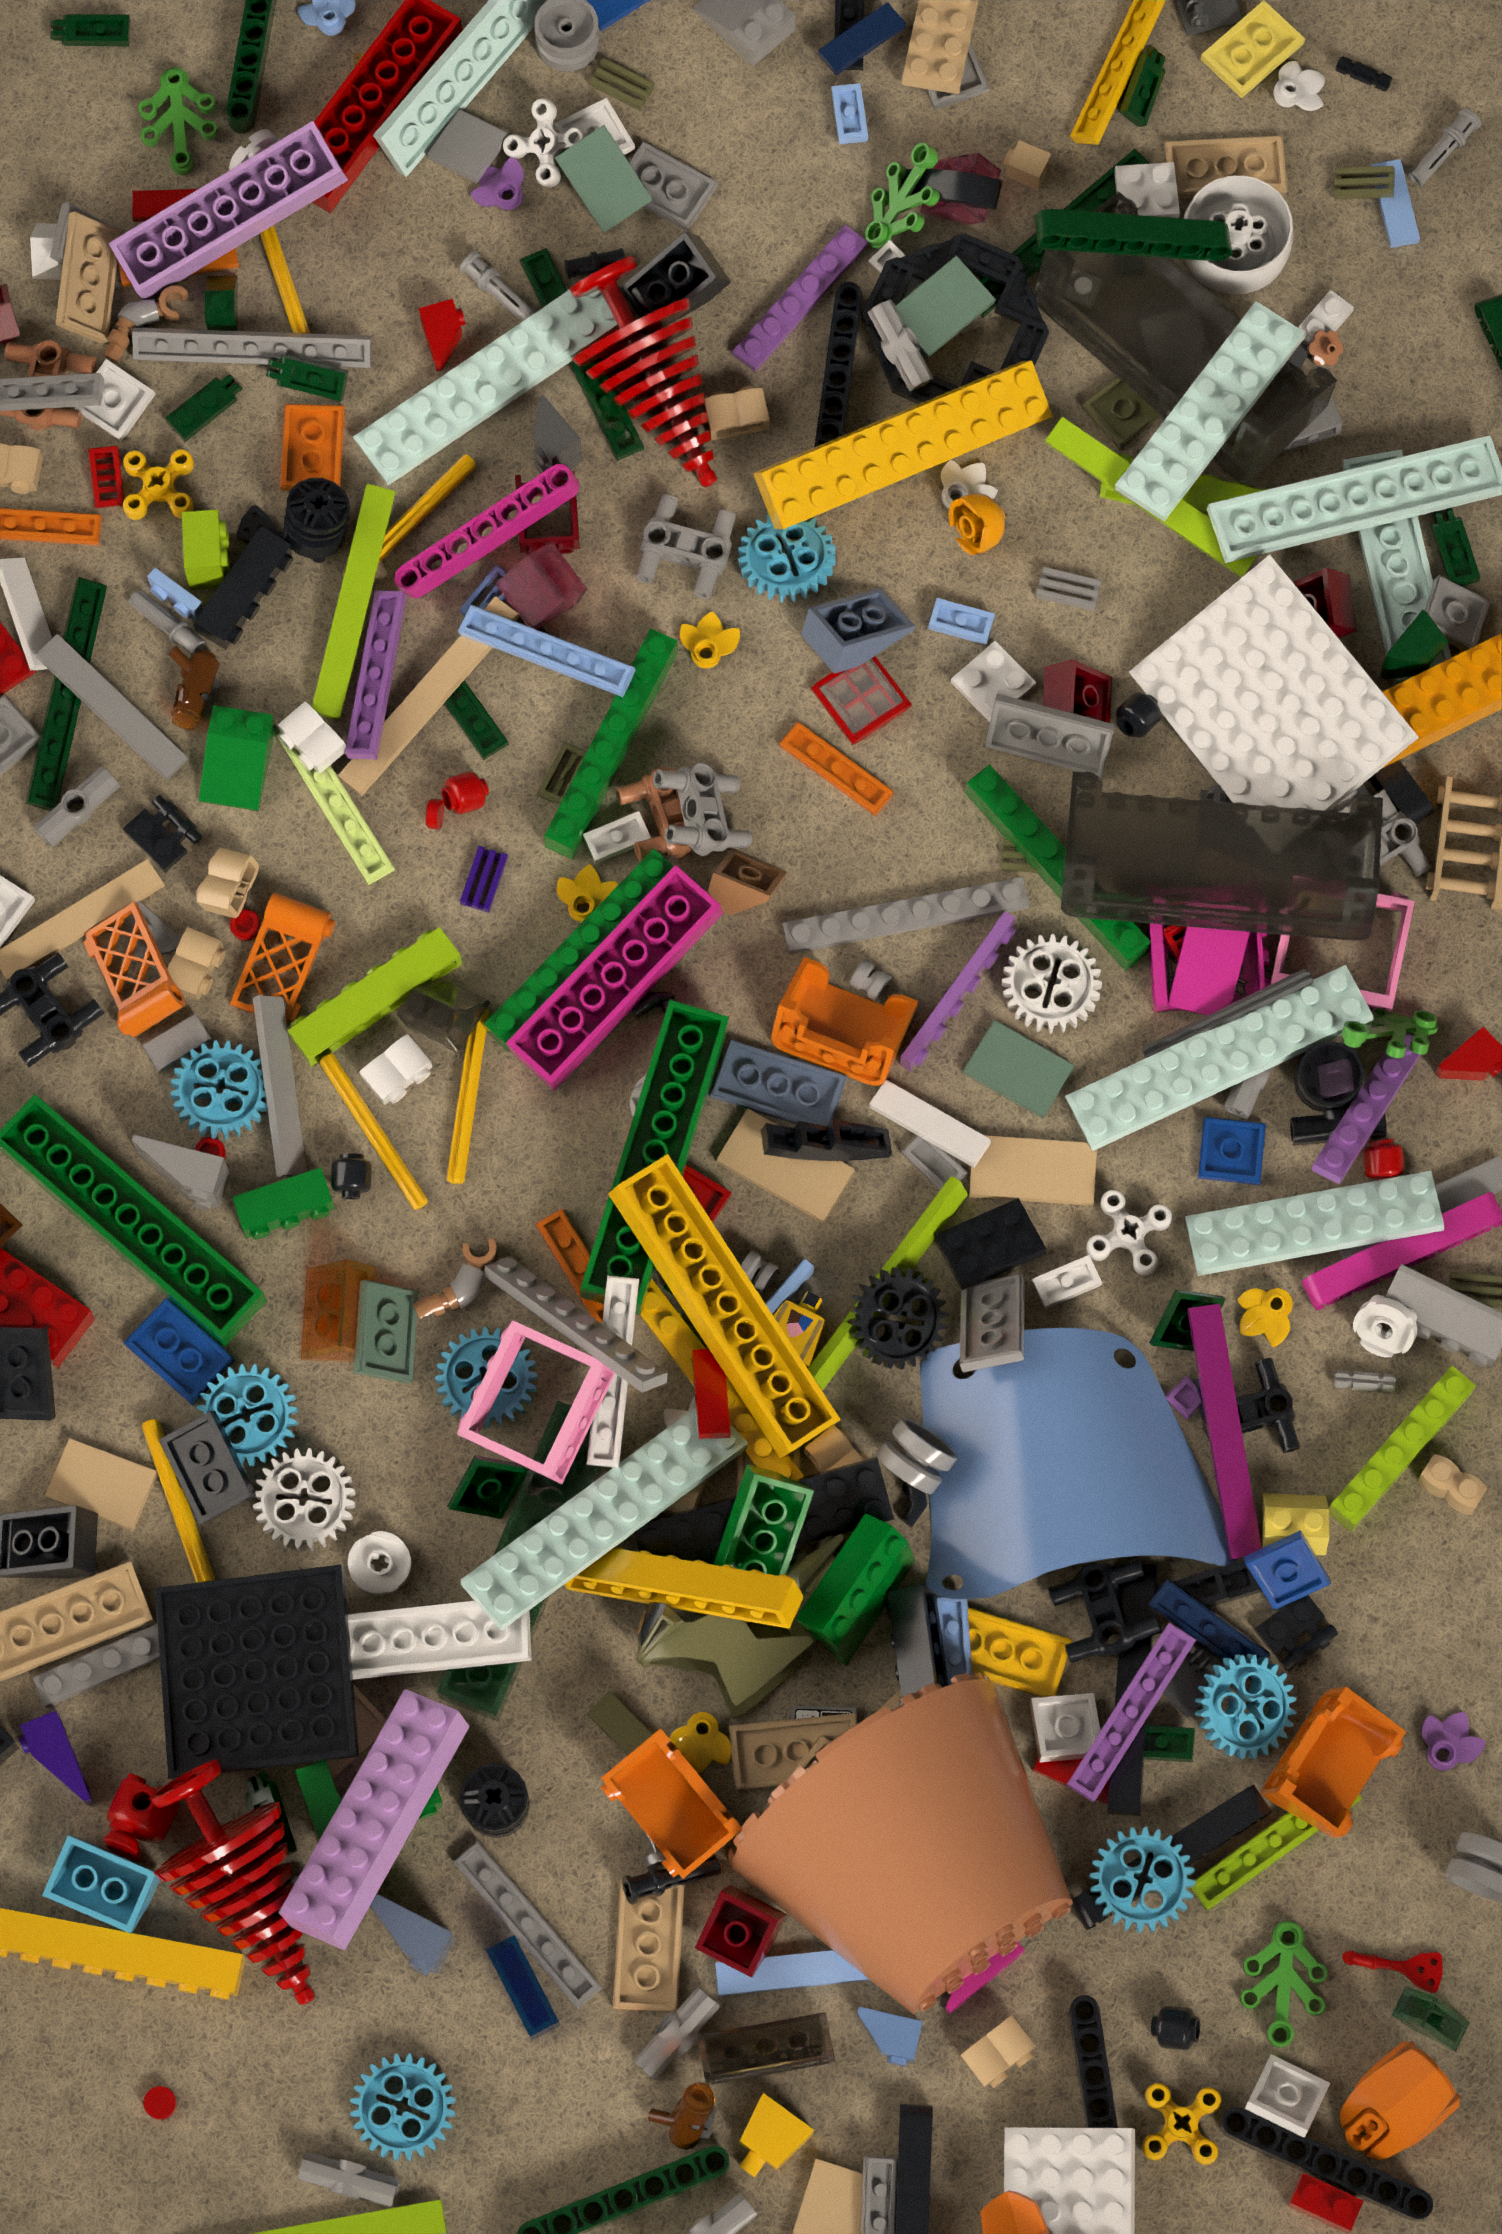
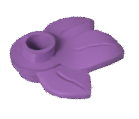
M510 157L502 170L489 166L479 180L481 186L474 189L470 194L474 201L481 206H498L503 210H513L523 200V192L520 186L524 180V171L515 158ZM511 193L514 195L510 200L503 199L505 194Z
M1465 1712L1453 1714L1445 1719L1443 1723L1432 1715L1426 1718L1422 1726V1738L1428 1746L1427 1759L1433 1768L1440 1771L1450 1770L1457 1763H1470L1474 1761L1483 1751L1485 1740L1468 1736L1469 1724ZM1440 1749L1446 1750L1449 1755L1448 1759L1440 1760L1437 1757V1751Z

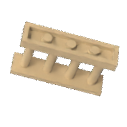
M1447 776L1444 786H1438L1436 804H1441L1434 869L1433 872H1428L1425 890H1431L1430 900L1436 901L1440 889L1486 895V898L1492 899L1491 909L1502 910V817L1501 823H1496L1495 825L1448 819L1450 803L1492 808L1502 813V794H1499V797L1452 791L1453 777ZM1446 831L1492 837L1493 841H1498V851L1486 854L1445 848ZM1443 860L1490 866V870H1495L1494 881L1489 880L1488 883L1441 877Z

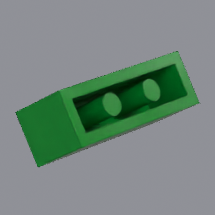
M321 1167L232 1197L246 1239L252 1237L253 1240L265 1238L270 1235L271 1230L280 1227L283 1230L297 1227L300 1225L301 1220L312 1217V1220L322 1219L330 1214V1210L335 1209Z

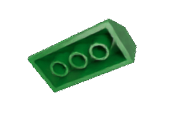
M747 1464L713 1565H730L736 1569L747 1571L755 1569L765 1574L776 1576L780 1574L786 1575L814 1490L777 1472Z

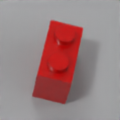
M1302 2173L1287 2206L1348 2234L1354 2226L1364 2200Z

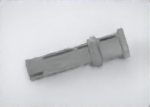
M1462 108L1458 112L1459 116L1450 126H1445L1442 131V138L1418 165L1409 172L1408 177L1419 187H1423L1425 182L1455 148H1462L1466 143L1465 139L1473 130H1478L1481 127L1480 119L1471 110Z
M478 251L469 254L461 263L459 271L462 274H468L477 283L479 290L488 291L521 322L537 312L499 278L498 270L494 267H489L480 258L481 254ZM503 293L506 294L519 307H516L507 297L503 295Z

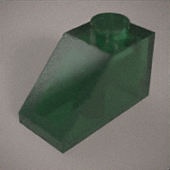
M1406 1986L1392 2013L1394 2018L1408 2028L1455 2052L1470 2023L1435 1996Z

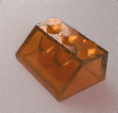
M345 1259L307 1268L301 1360L354 1362L360 1281L370 1280L375 1282V1266Z

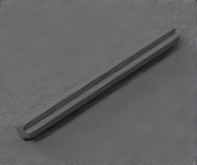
M1304 968L1142 1048L1145 1058L1150 1057L1194 1035L1233 1022L1284 996L1312 985L1314 982L1309 970Z

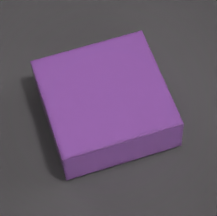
M1187 1376L1166 1396L1168 1403L1186 1420L1202 1406L1196 1384Z

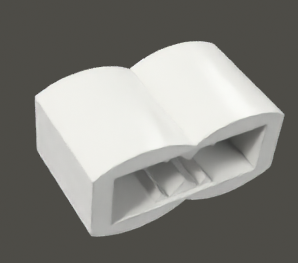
M306 701L278 724L281 732L278 736L279 739L289 750L294 747L301 754L298 758L309 771L314 768L320 774L345 753L346 745L344 741Z
M406 1034L392 1044L383 1054L367 1064L360 1071V1075L384 1105L389 1101L394 1104L407 1093L405 1089L414 1082L420 1084L429 1077L432 1063L413 1039Z

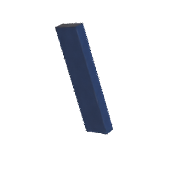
M1168 1577L1148 1602V1605L1222 1659L1231 1658L1234 1661L1236 1654L1244 1655L1245 1659L1248 1654L1256 1655L1257 1660L1259 1657L1269 1658L1270 1656L1269 1651Z

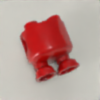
M129 1773L127 1779L122 1780L107 1812V1819L110 1822L109 1827L111 1830L103 1838V1841L106 1843L105 1846L116 1854L139 1862L141 1859V1849L136 1839L147 1843H161L166 1838L179 1810L180 1804L178 1801L162 1808L155 1807L149 1798L163 1786L158 1785L157 1789L146 1785L144 1778ZM150 1804L147 1809L138 1810L142 1805Z

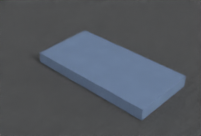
M730 1039L710 1097L793 1124L803 1121L828 1126L836 1113L847 1075Z

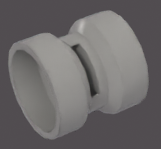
M865 959L855 971L849 985L856 990H864L867 992V997L877 1001L887 988L892 975L885 971H878L873 963Z
M754 1250L747 1255L741 1264L742 1269L754 1284L755 1289L761 1293L767 1290L779 1270V1266L772 1262L767 1263L763 1261L761 1255Z

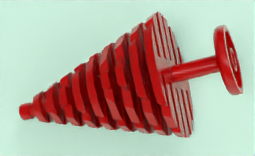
M628 256L587 276L569 289L575 298H581L599 290L620 328L581 351L572 360L578 366H583L623 348L586 371V374L592 380L610 374L637 360V363L604 381L599 387L608 393L646 376L645 380L620 393L613 400L619 406H623L654 392V396L630 409L627 414L634 420L662 407L664 412L643 423L641 427L648 433L671 423L673 428L657 436L654 440L662 446L679 438L681 444L667 453L674 459L687 454L690 461L681 466L687 472L695 469L701 486L709 487L717 481L714 470H711L708 462L714 459L713 449L703 453L700 446L711 440L710 430L696 437L692 433L694 429L708 422L707 411L689 420H686L684 417L685 414L705 403L704 392L679 404L676 400L702 384L701 374L690 377L671 387L668 385V383L699 365L698 355L682 360L662 371L660 369L662 366L693 349L696 346L695 336L683 339L652 354L653 351L665 346L692 329V317H688L654 332L689 310V298L676 301L635 320L617 285L618 279L627 275L636 267L634 257Z
M216 1759L206 1762L167 1783L149 1798L151 1803L159 1808L183 1799L204 1835L161 1864V1867L156 1869L154 1874L162 1882L175 1880L171 1883L169 1889L176 1895L180 1896L190 1893L185 1899V1903L192 1909L205 1907L200 1912V1916L207 1922L221 1920L215 1929L223 1936L240 1931L230 1941L239 1950L263 1940L255 1945L253 1950L246 1953V1957L253 1963H258L273 1956L274 1958L266 1962L261 1970L268 1977L283 1972L284 1975L276 1981V1984L282 1990L291 1988L298 2004H308L315 1997L312 1987L305 1980L311 1975L309 1963L297 1966V1963L307 1953L305 1943L288 1949L297 1939L303 1936V1933L290 1926L286 1927L289 1924L279 1914L281 1907L295 1885L294 1883L282 1885L292 1876L291 1863L279 1864L289 1855L287 1843L274 1844L285 1835L283 1822L274 1823V1820L278 1819L281 1815L280 1803H268L260 1808L257 1807L221 1826L201 1788L220 1774L222 1767Z

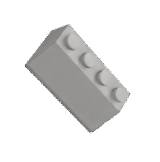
M1401 1264L1385 1298L1396 1300L1407 1308L1414 1310L1417 1315L1416 1336L1423 1339L1434 1338L1440 1341V1346L1443 1349L1452 1353L1460 1351L1468 1355V1360L1481 1367H1485L1486 1364L1492 1367L1502 1348V1313Z

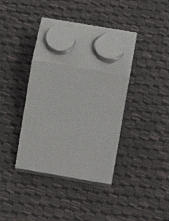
M701 0L693 7V10L752 66H755L795 31V14L780 0Z
M133 1135L132 1142L138 1156L184 1197L192 1201L194 1207L203 1210H210L211 1207H220L230 1175L223 1157Z

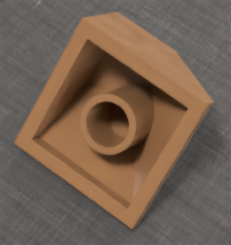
M731 849L714 871L707 893L721 905L723 914L733 915L769 901L785 879L787 872Z

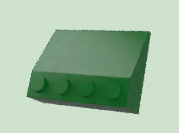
M865 1513L797 1616L796 1620L842 1664L848 1665L888 1603L887 1592L898 1589L916 1560L908 1541L892 1525Z

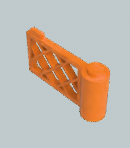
M274 892L267 904L264 920L230 1005L255 1014L253 1004L248 1005L239 1001L243 990L255 985L259 995H263L259 983L276 977L281 991L271 996H284L288 1005L285 1011L287 1026L289 1021L293 1022L296 1020L302 1008V1005L297 1002L321 942L325 937L330 938L334 931L336 921L332 920V913ZM268 929L280 933L284 943L267 950L264 938ZM285 936H288V937H291V938H294V939H292V940H290V941L287 942ZM301 941L312 945L308 956L297 961L295 960L290 946ZM262 946L264 952L258 955ZM287 948L293 963L276 970L270 955ZM267 957L272 972L256 979L252 970L254 963ZM304 964L302 971H300L298 966ZM295 968L299 975L297 984L284 989L279 974ZM249 975H251L253 980L247 983ZM293 992L289 1000L287 994Z
M132 902L85 933L87 939L83 941L89 957H95L119 1009L116 1023L124 1035L129 1034L132 1037H137L185 1006V998L169 974L138 903ZM133 914L136 922L132 933L122 931L125 918ZM105 931L113 932L108 949L102 948L96 938ZM120 934L131 937L126 954L115 951ZM138 939L145 941L147 945L144 959L133 956ZM113 955L124 958L119 975L112 973L110 969ZM131 960L142 963L137 980L126 977ZM149 965L156 966L161 976L151 984L144 982ZM124 982L136 983L132 996L124 1000L121 994Z

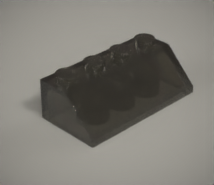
M826 2012L697 2035L706 2086L835 2063Z

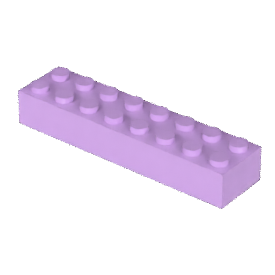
M312 121L111 241L109 245L137 294L143 300L151 299L165 288L176 284L345 183L348 179L320 130Z
M404 1689L279 1911V1914L290 1927L345 1951L470 1727L458 1710Z

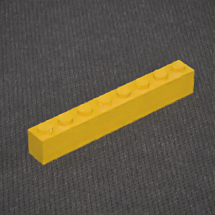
M615 1546L564 1584L567 1590L646 1604L664 1603L669 1608L790 1629L804 1597L794 1578L785 1574L778 1576L770 1575L755 1569L747 1571L736 1569L730 1565H711L701 1560H682L673 1555L666 1557L658 1556L647 1551L635 1552L625 1550L619 1546Z
M0 1908V1957L7 1958L8 1952L19 1954V1960L39 1964V1959L52 1961V1967L70 1970L71 1965L84 1967V1973L102 1976L103 1971L115 1973V1979L133 1982L134 1977L147 1979V1985L165 1988L166 1983L179 1985L178 1991L197 1994V1990L202 1989L210 1991V1997L228 2000L229 1995L238 1996L246 1959L243 1954Z

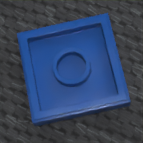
M1204 1117L1198 1179L1260 1185L1266 1123Z
M1301 1530L1244 1556L1245 1564L1274 1610L1331 1585L1330 1577Z

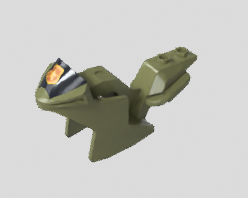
M842 1534L835 1538L829 1535L816 1545L818 1549L807 1555L803 1552L791 1560V1567L788 1568L786 1575L794 1578L804 1597L790 1629L697 1612L694 1613L688 1622H684L666 1604L649 1603L645 1607L639 1625L637 1661L643 1668L658 1666L712 1676L715 1679L730 1716L733 1719L740 1717L759 1704L813 1656L807 1649L816 1640L807 1635L806 1629L796 1618L836 1559L834 1556L842 1548L845 1538Z

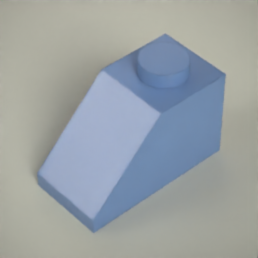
M859 2006L857 2017L880 2054L888 2057L887 2063L906 2067L907 2062L913 2063L923 2021Z

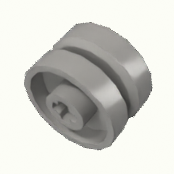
M547 0L539 8L535 16L536 49L541 60L549 67L559 71H576L586 67L595 59L599 50L598 16L593 6L586 0Z
M903 1417L892 1430L896 1441H885L876 1453V1456L883 1465L899 1478L924 1493L933 1494L942 1482L937 1470L949 1471L958 1459V1455L931 1431Z
M1462 1832L1455 1846L1456 1852L1462 1858L1451 1859L1444 1876L1447 1880L1465 1890L1502 1903V1843L1479 1834Z

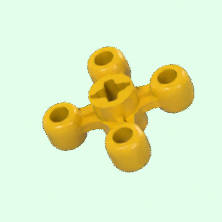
M184 449L174 451L170 457L169 464L165 468L158 466L151 468L147 463L145 455L137 450L130 451L124 456L123 465L127 474L132 477H139L143 481V488L139 493L130 494L124 499L123 509L128 518L131 520H141L147 514L148 506L153 501L167 502L172 514L178 519H182V512L194 511L192 498L186 493H179L174 488L175 480L179 476H186L194 469L193 456L189 451Z
M1158 2082L1149 2085L1145 2091V2101L1148 2106L1162 2113L1165 2124L1160 2132L1150 2134L1142 2141L1141 2151L1148 2160H1160L1166 2154L1171 2143L1183 2141L1190 2146L1192 2156L1198 2164L1210 2165L1218 2156V2147L1214 2141L1201 2135L1198 2123L1202 2116L1216 2112L1221 2106L1222 2099L1219 2091L1212 2087H1205L1197 2093L1193 2104L1181 2107L1173 2102L1170 2090L1165 2084ZM1160 2091L1163 2094V2100L1155 2101L1152 2097V2092ZM1210 2095L1213 2097L1214 2104L1212 2106L1204 2104L1203 2096ZM1177 2116L1179 2119L1186 2117L1189 2120L1186 2125L1189 2131H1185L1183 2128L1177 2131L1174 2128L1177 2122L1174 2117ZM1149 2143H1158L1160 2151L1157 2153L1151 2152L1148 2146ZM1200 2147H1208L1211 2155L1203 2157L1199 2151Z

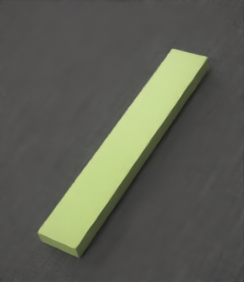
M281 733L277 734L278 741L367 884L370 885L395 871L394 866L331 765L320 774L314 768L309 771L298 758L301 754L294 747L289 750L278 737Z

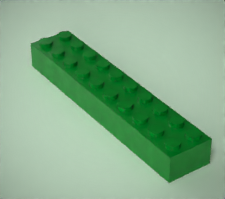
M669 1000L611 1191L620 1183L667 1154L683 1177L728 1031L729 1016ZM609 1196L581 1284L580 1297L604 1304L607 1275L639 1279L636 1314L641 1315L655 1265Z
M36 1094L0 1130V1152L224 1347L267 1302L263 1291Z

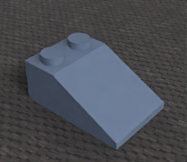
M880 587L810 607L801 635L835 674L859 667L912 632L915 625L883 588Z
M376 1894L370 1904V1908L407 1957L411 1968L425 1976H428L429 1972L437 1975L455 1942L452 1932Z

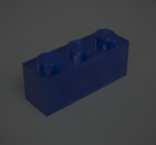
M513 1935L486 1949L531 2041L559 2027V2020L516 1936Z

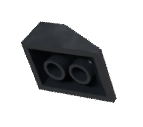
M685 231L621 286L620 289L640 318L676 301L689 298L690 309L654 331L656 332L709 302L727 287L731 281L701 237Z
M74 1505L0 1514V1578H76L94 1576L98 1513Z

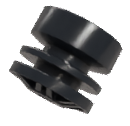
M309 478L300 481L290 490L286 501L283 536L285 541L291 544L294 552L310 559L325 558L333 555L342 547L346 536L350 511L349 498L345 491L335 482L324 478Z
M1334 1041L1319 1043L1306 1052L1296 1068L1294 1075L1295 1092L1301 1102L1312 1110L1324 1113L1329 1110L1342 1109L1351 1102L1361 1088L1364 1077L1362 1062L1356 1052L1345 1044ZM1322 1073L1325 1076L1333 1075L1334 1078L1331 1081L1333 1086L1330 1083L1325 1085L1321 1083Z
M497 1763L482 1765L471 1772L462 1785L460 1800L465 1818L471 1827L483 1836L492 1838L510 1836L519 1830L528 1818L530 1800L526 1784L519 1773L509 1766ZM500 1792L501 1803L492 1802L489 1805L488 1794L497 1795Z

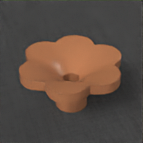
M1319 330L1314 333L1313 341L1308 344L1307 350L1309 354L1313 355L1312 361L1315 365L1322 366L1326 364L1332 366L1337 362L1338 355L1343 352V344L1338 341V334L1335 331L1324 332Z

